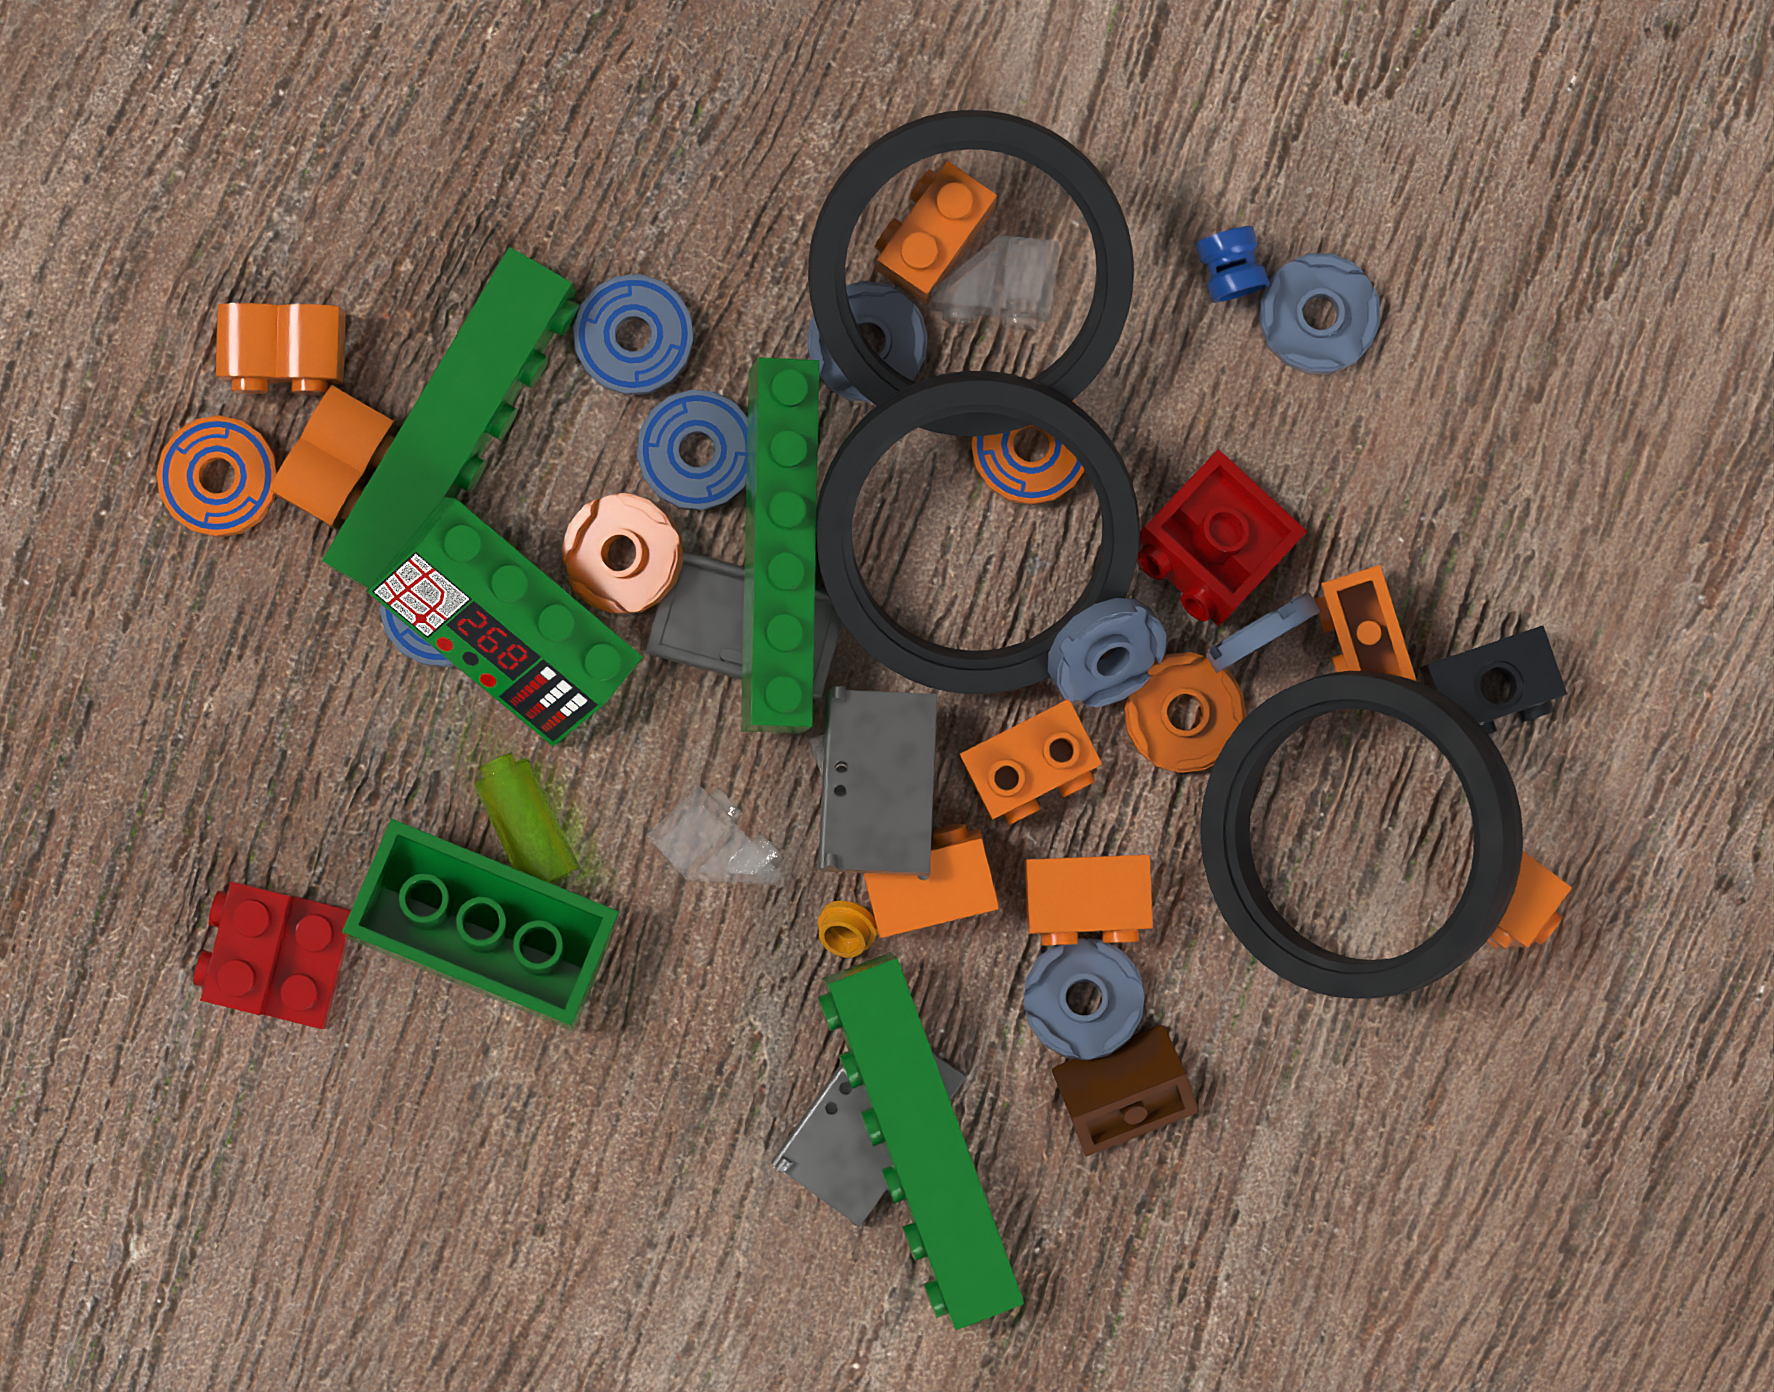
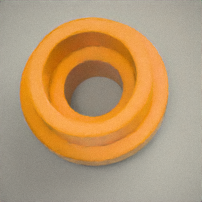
M843 900L830 902L824 906L818 917L817 924L820 942L829 952L840 957L852 958L859 956L864 950L873 945L878 934L874 916L866 908L855 902Z

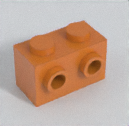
M948 160L938 174L930 168L925 172L909 197L910 200L916 203L903 223L894 218L885 228L874 246L875 249L881 252L877 259V271L925 305L929 303L996 208L997 195Z
M1381 565L1321 583L1325 595L1314 598L1321 610L1318 615L1324 633L1336 630L1343 654L1332 657L1336 672L1374 671L1417 681Z
M1070 699L959 754V758L991 821L1004 815L1008 825L1041 810L1036 798L1057 787L1064 798L1096 782L1090 771L1102 765Z
M961 823L932 831L930 877L925 881L918 879L914 875L863 873L880 938L999 909L998 897L980 828L968 831L966 824Z
M1523 851L1520 873L1512 899L1496 930L1485 943L1494 949H1497L1499 946L1504 950L1508 946L1528 948L1534 941L1542 945L1560 923L1563 915L1557 912L1556 909L1571 891L1572 887Z
M1150 854L1027 859L1024 861L1028 934H1041V946L1078 944V932L1102 931L1103 943L1139 942V930L1153 929Z

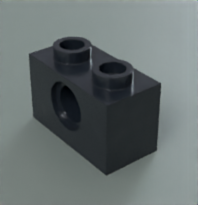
M1544 625L1420 667L1425 685L1441 692L1458 703L1473 716L1488 734L1497 731L1494 719L1516 712L1519 722L1523 723L1555 712L1551 700L1567 695ZM1488 670L1498 671L1508 680L1509 694L1501 704L1488 701L1481 692L1480 682Z

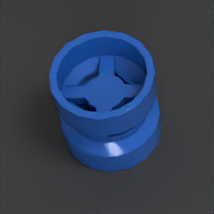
M1253 226L1226 230L1195 243L1200 262L1207 265L1211 278L1207 287L1213 303L1240 298L1260 291L1270 285L1265 267L1258 264L1254 250L1258 242Z

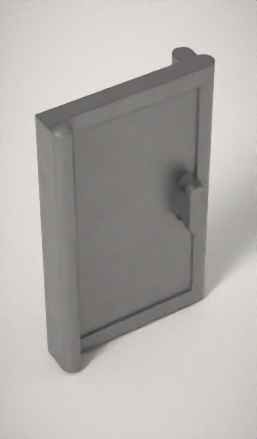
M683 550L684 561L677 583L662 602L659 603L645 654L742 680L744 567ZM815 586L813 699L821 701L843 622L836 613L826 589Z
M835 686L833 689L827 690L818 857L819 871L914 875L922 881L929 879L937 694L845 690V687ZM839 764H844L847 766V768L844 766H839L836 768V766Z
M933 1053L948 1097L951 1100L966 1079V1074L961 1069L956 1070ZM840 1064L771 1163L778 1170L790 1176L848 1218L853 1225L860 1227L886 1191L887 1187L881 1169L891 1165L883 1143L873 1147L863 1125L860 1112L869 1109V1105L862 1086L851 1089Z

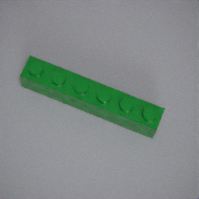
M508 248L324 555L322 562L337 573L368 589L443 497L456 499L462 489L470 492L474 488L487 463L486 460L481 458L482 454L493 437L501 440L505 436L518 411L517 408L512 406L513 402L524 385L532 388L536 384L549 358L543 354L544 350L555 333L563 336L567 332L578 313L579 304L574 302L578 294L572 282L513 248Z
M758 357L749 369L741 732L802 734L812 727L819 360Z
M890 952L822 978L827 994L817 997L822 1014L830 1032L841 1029L848 1051L839 1054V1059L850 1088L854 1089L862 1086L869 1109L861 1111L860 1116L871 1145L874 1147L883 1143L891 1166L881 1169V1173L892 1202L894 1204L901 1201L905 1202L912 1223L902 1226L903 1233L914 1260L926 1259L933 1280L924 1283L923 1286L936 1319L946 1315L950 1324L957 1331L1025 1304L898 958Z

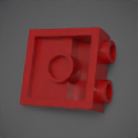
M1218 449L1140 531L1137 564L1149 577L1156 580H1162L1166 577L1183 593L1180 597L1181 604L1192 617L1203 622L1211 619L1216 625L1220 626L1304 536L1307 530Z
M230 881L228 893L217 891L209 914V926L218 928L213 951L202 950L196 964L193 985L203 987L200 1001L255 1015H266L318 1029H326L348 939L342 931L351 910L242 882Z

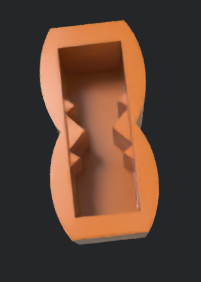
M218 304L216 377L223 382L231 383V392L266 394L268 393V384L288 383L292 384L291 392L294 394L325 395L328 391V385L344 384L346 312L339 306L320 304Z
M331 385L311 415L300 439L281 465L269 490L286 502L339 531L398 434L400 427L395 421Z

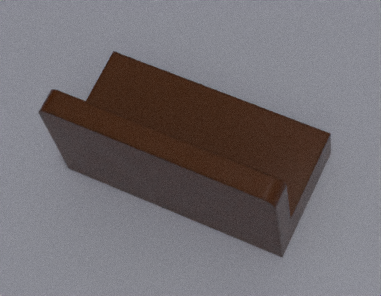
M1158 1025L1133 1035L1130 1041L1111 1055L1089 1061L1072 1059L1052 1069L1054 1079L1086 1157L1199 1112L1187 1074L1163 1025Z

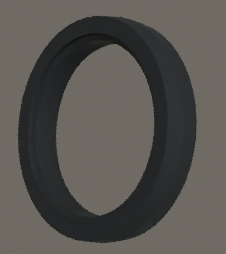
M958 110L925 116L892 130L868 146L850 163L827 195L812 234L808 259V285L814 319L826 348L845 377L862 395L876 406L896 392L916 383L894 370L873 350L858 327L849 304L845 280L847 250L856 223L868 202L892 177L920 160L950 151L968 149L988 150L1017 157L1047 173L1071 196L1082 212L1090 229L1095 249L1096 282L1088 315L1076 338L1062 356L1046 370L1031 379L1050 387L1073 401L1096 378L1112 355L1121 337L1133 293L1134 260L1128 225L1114 192L1100 171L1074 145L1052 130L1018 116L987 110ZM963 413L936 419L918 428L953 436H985L1018 430L1031 425V423L1002 414Z
M960 371L938 375L907 386L882 401L854 427L838 449L822 483L816 509V555L818 567L826 592L846 629L871 656L897 674L930 688L962 694L1007 692L1050 678L1051 676L1048 673V653L1057 634L1074 616L1094 604L1114 598H1126L1136 568L1140 542V519L1133 483L1121 455L1103 429L1082 408L1050 387L1025 377L994 371ZM963 413L1002 414L1026 421L1048 432L1060 441L1085 469L1097 493L1102 516V538L1096 567L1088 585L1072 608L1051 627L1033 638L1015 645L991 650H961L937 645L914 635L896 623L879 606L866 587L857 566L852 543V521L857 498L871 469L881 456L893 444L916 428L936 419Z
M1343 671L1313 677L1282 690L1264 701L1237 726L1218 755L1208 779L1201 814V848L1207 880L1224 920L1244 947L1264 966L1283 979L1315 993L1352 999L1388 998L1421 989L1445 977L1469 960L1489 939L1506 913L1515 891L1523 853V825L1516 787L1499 749L1483 727L1458 703L1423 683L1405 677L1374 671ZM1341 709H1364L1386 714L1407 723L1421 732L1442 752L1455 770L1465 791L1471 811L1474 832L1473 858L1468 881L1461 899L1450 917L1429 939L1409 952L1394 958L1367 960L1346 957L1327 951L1300 935L1285 921L1268 898L1260 882L1253 860L1250 841L1252 802L1260 777L1270 758L1279 746L1300 727L1317 717Z

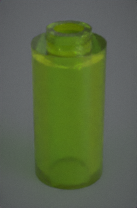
M510 752L480 766L479 769L483 778L473 783L512 867L548 883H553L580 869L578 861L529 758L516 762L513 753Z

